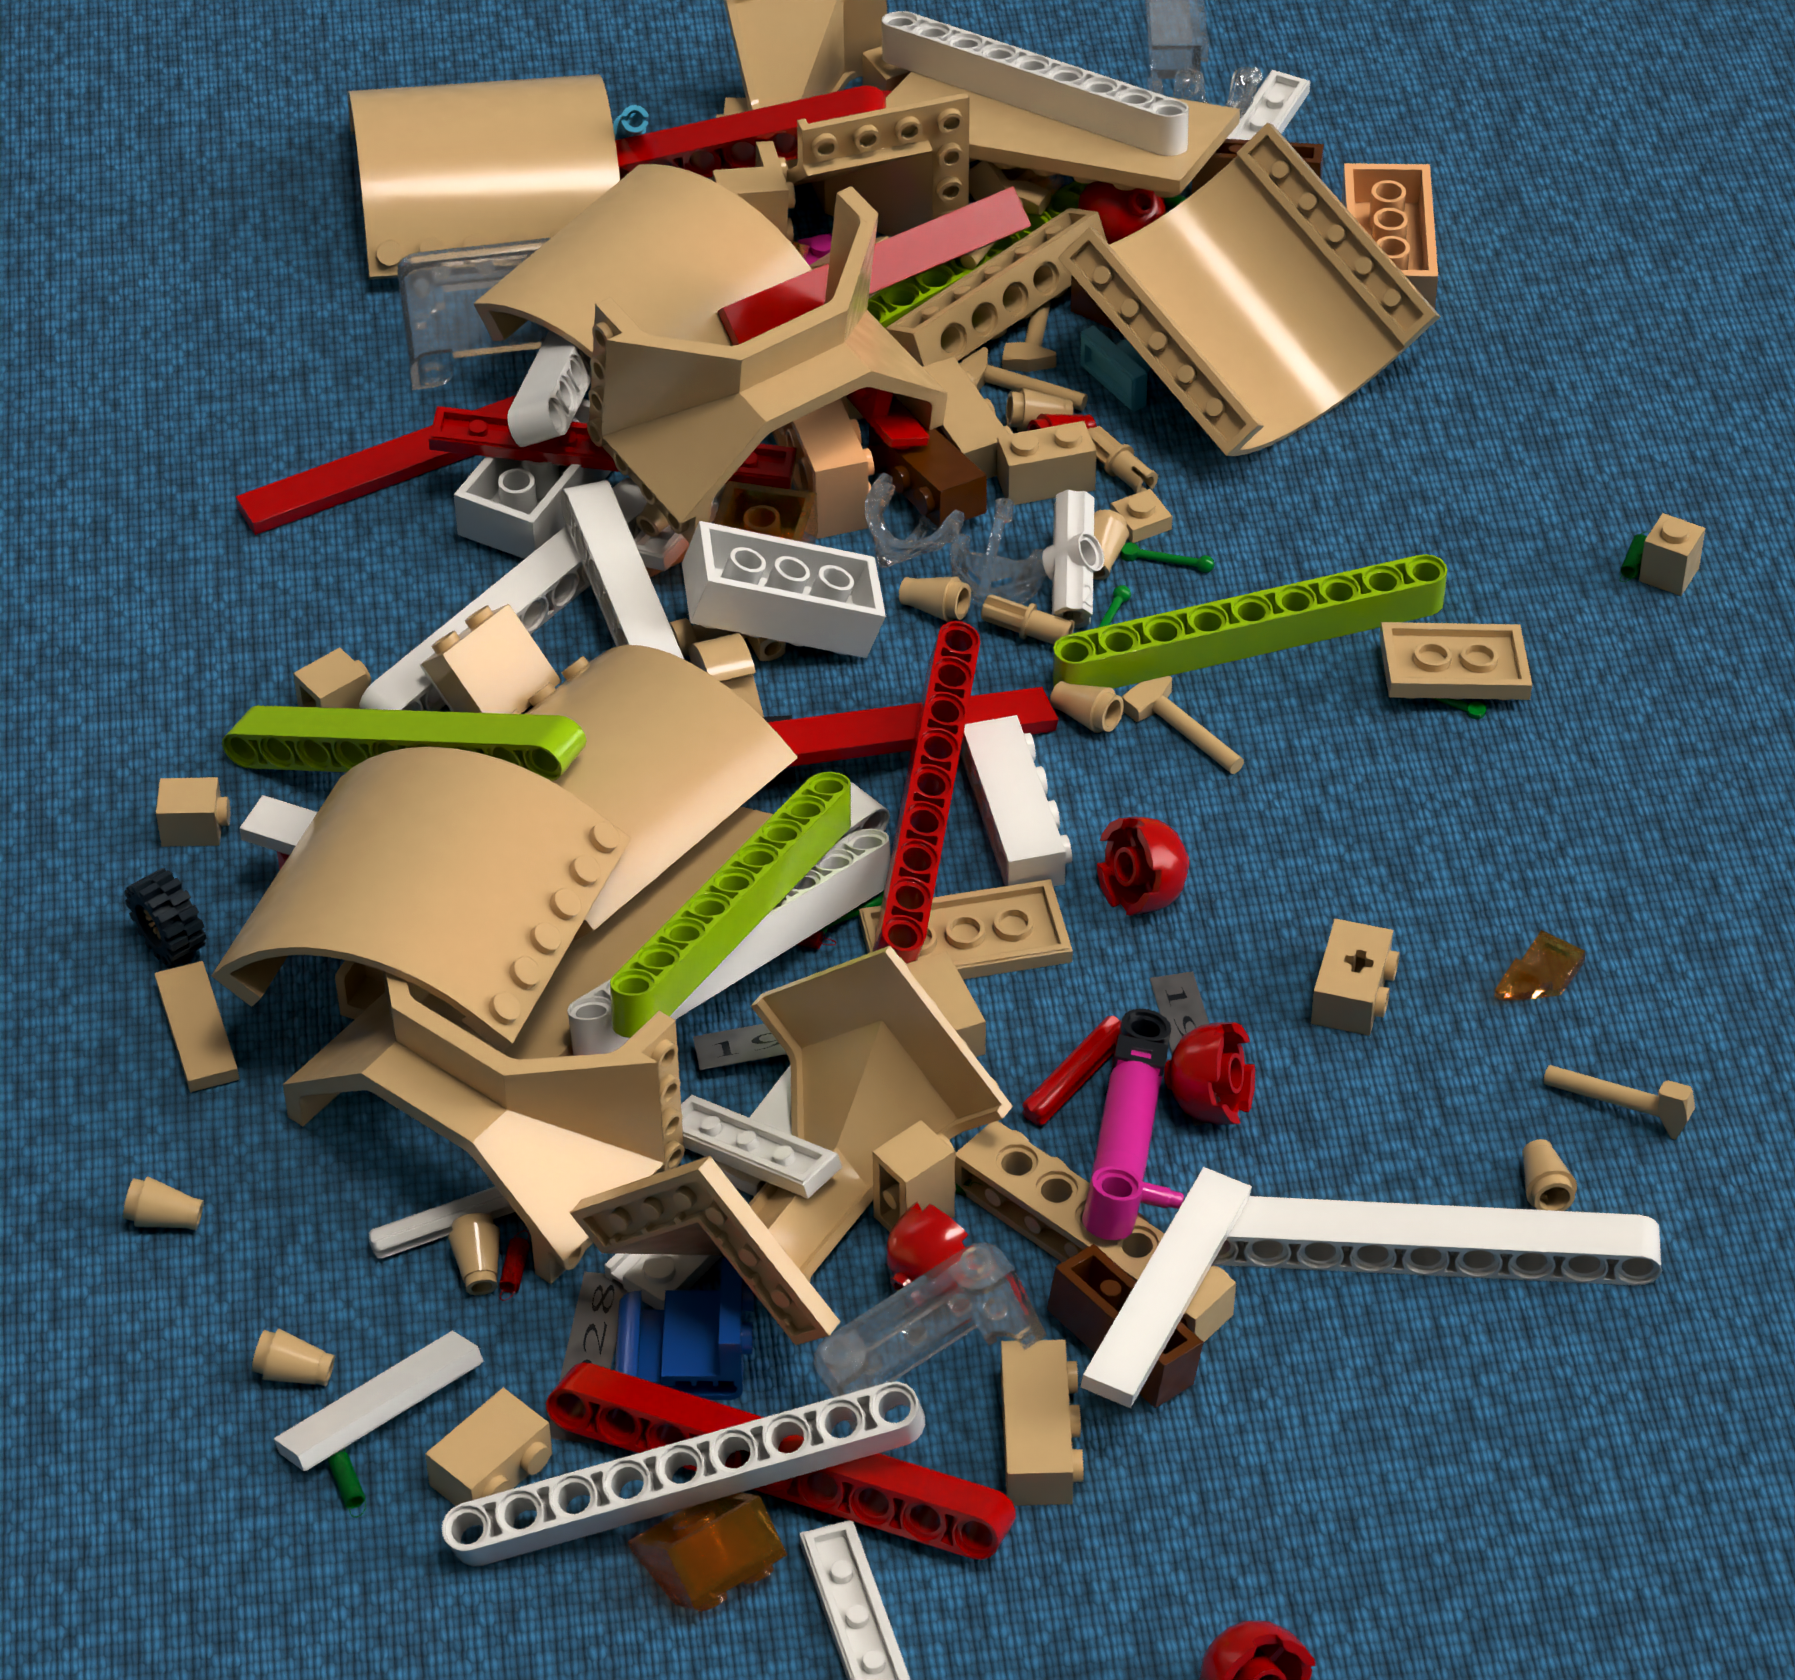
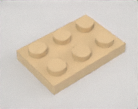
M1381 622L1379 639L1389 697L1407 699L1530 700L1532 681L1521 625Z

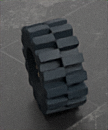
M161 868L126 887L124 895L127 899L125 902L126 906L132 911L129 913L132 921L136 922L138 926L136 930L140 936H144L145 945L149 950L153 949L154 956L158 960L161 959L163 964L171 965L206 945V933L202 930L204 924L197 917L199 911L196 905L191 904L189 900L191 896L187 890H182V883L178 878L174 879L172 872Z

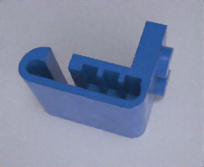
M722 1258L721 1290H665L664 1310H642L641 1290L625 1294L619 1301L615 1371L708 1400H733L740 1397L743 1393L744 1355H753V1322H745V1312L754 1311V1292L728 1259Z

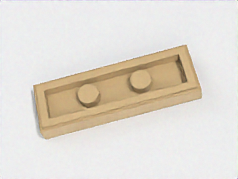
M199 961L154 973L189 1091L194 1092L239 1080L238 1068L204 962Z

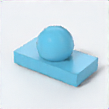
M1094 325L1081 331L1080 365L1133 412L1145 407L1147 401V376L1151 367L1127 339L1115 344Z

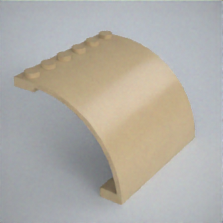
M600 74L347 92L351 135H355L369 280L515 269L620 181L611 111L606 88Z
M1266 123L1237 152V156L1211 180L1154 222L1110 245L1096 229L1089 227L1058 257L1061 263L1226 456L1245 455L1261 450L1287 438L1314 422L1374 378L1441 317L1276 127L1270 123Z
M643 164L634 168L473 304L493 341L506 340L530 320L560 335L590 358L593 356L592 327L594 326L595 304L609 297H612L637 326L647 334L733 346L719 317L718 310L809 272L812 269L794 245L773 223L729 189L685 169L667 165Z
M641 645L613 647L590 662L584 656H581L561 672L566 680L556 689L549 682L528 699L533 707L525 714L568 717L582 728L586 736L587 742L584 749L565 772L552 782L588 804L631 838L577 931L574 940L585 936L599 927L798 758L766 720L730 688L694 664L656 648ZM516 709V710H514V711H513L512 713H510V714H520V713H519V711Z
M415 747L385 752L368 758L340 777L211 977L252 1007L262 998L288 955L325 956L353 961L398 976L447 1002L465 1015L462 1019L463 1023L503 1052L516 1039L631 838L571 792L543 776L508 761L477 752L442 747Z

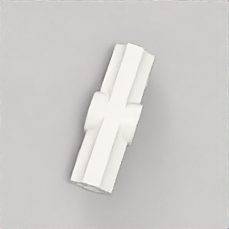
M1068 489L1056 494L1053 545L1045 548L1042 560L1045 572L1052 581V615L1066 620H1073L1075 622L1074 628H1081L1091 624V616L1093 615V573L1101 570L1103 567L1104 555L1100 543L1094 537V497L1086 491H1072Z

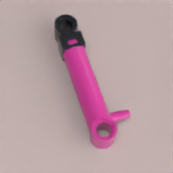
M1139 1008L1124 1014L1112 1057L1113 1061L1105 1094L1106 1100L1088 1195L1082 1216L1083 1225L1087 1231L1105 1240H1121L1131 1235L1140 1203L1161 1208L1171 1207L1179 1209L1184 1200V1195L1181 1192L1144 1182L1159 1090L1171 1034V1024L1167 1018L1150 1009Z

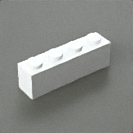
M1017 715L965 724L961 744V758L1005 886L1051 879L1053 887L1065 885V864L1072 863L1071 845L1067 835L1060 836L1059 834L1060 818L1057 804L1054 800H1047L1048 786L1046 774L1042 766L1036 767L1034 764L1036 752L1031 733H1023Z

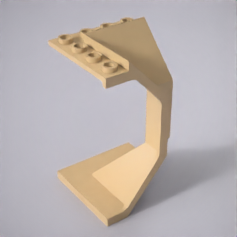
M723 0L749 111L844 90L848 82L863 76L862 53L882 46V17L887 14V0ZM965 92L809 124L806 118L797 120L798 159L786 161L787 182H792L794 186L811 183L824 212L831 216H834L837 192L852 186L877 211L878 222L876 232L890 237L969 205L970 97Z
M852 186L837 192L825 304L744 343L727 346L653 336L642 331L612 297L595 304L594 326L592 327L593 356L590 360L592 374L591 390L589 391L588 434L595 445L602 446L614 459L618 470L623 475H628L640 488L644 499L649 504H654L663 513L671 529L677 534L681 533L689 543L699 521L710 523L711 505L715 495L768 434L856 390L872 387L892 392L929 431L944 424L948 393L867 310L878 213Z
M891 946L762 993L751 1005L752 1009L786 1051L790 1060L792 1135L838 1153L842 1168L809 1199L766 1182L748 1204L712 1157L707 1156L581 1199L571 1210L570 1214L601 1253L725 1256L795 1345L830 1336L840 1323V1320L811 1285L810 1279L873 1201L872 1151L920 1120L936 1134L941 1133L950 1140L964 1131L1003 1119L1013 1107L1000 1090L997 1082L990 1077L971 1052L967 1043L958 1035L939 1010L935 1001L929 997L907 968L906 963Z
M383 971L385 993L283 1084L288 1118L301 1126L307 1124L339 1093L367 1090L465 1150L474 1158L529 1229L532 1238L535 1274L550 1284L565 1270L573 1269L581 1260L584 1251L593 1244L588 1235L570 1214L571 1210L581 1199L675 1168L680 1164L685 1152L676 1020L661 1011H658L624 1045L610 1053L514 1059L504 1055L422 1005L421 1002L430 992L398 976Z

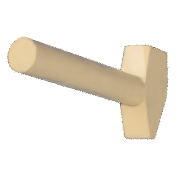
M999 181V192L1014 186L1026 213L1041 215L1050 204L1051 191L1028 181ZM994 243L962 256L961 263L968 269H974Z
M1052 299L1038 307L1030 317L1025 342L1005 343L1002 369L1031 372L1056 367V352L1042 347Z
M983 347L963 359L960 364L965 372L969 371L973 375L978 391L987 382L1019 392L1020 388H1025L1063 399H1070L1073 402V409L1083 411L1087 404V394L988 365L987 347Z
M1171 676L1140 682L1122 696L1123 712L1134 721H1141L1156 713L1231 774L1237 773L1244 764L1242 757L1168 699L1172 692Z
M1552 1065L1548 1066L1544 1075L1545 1085L1660 1117L1670 1138L1673 1140L1677 1139L1695 1109L1691 1086L1670 1080L1663 1082L1658 1095H1654Z

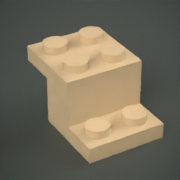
M773 141L756 142L755 167L713 170L712 181L724 186L752 205L793 243V224L791 218H788V208H794L795 206L794 185L792 182H787L785 158H778Z

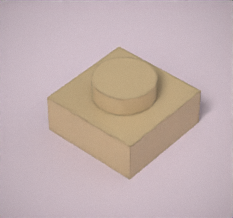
M1151 489L1111 502L1110 510L1121 514L1127 521L1128 539L1131 543H1136L1172 529V515Z

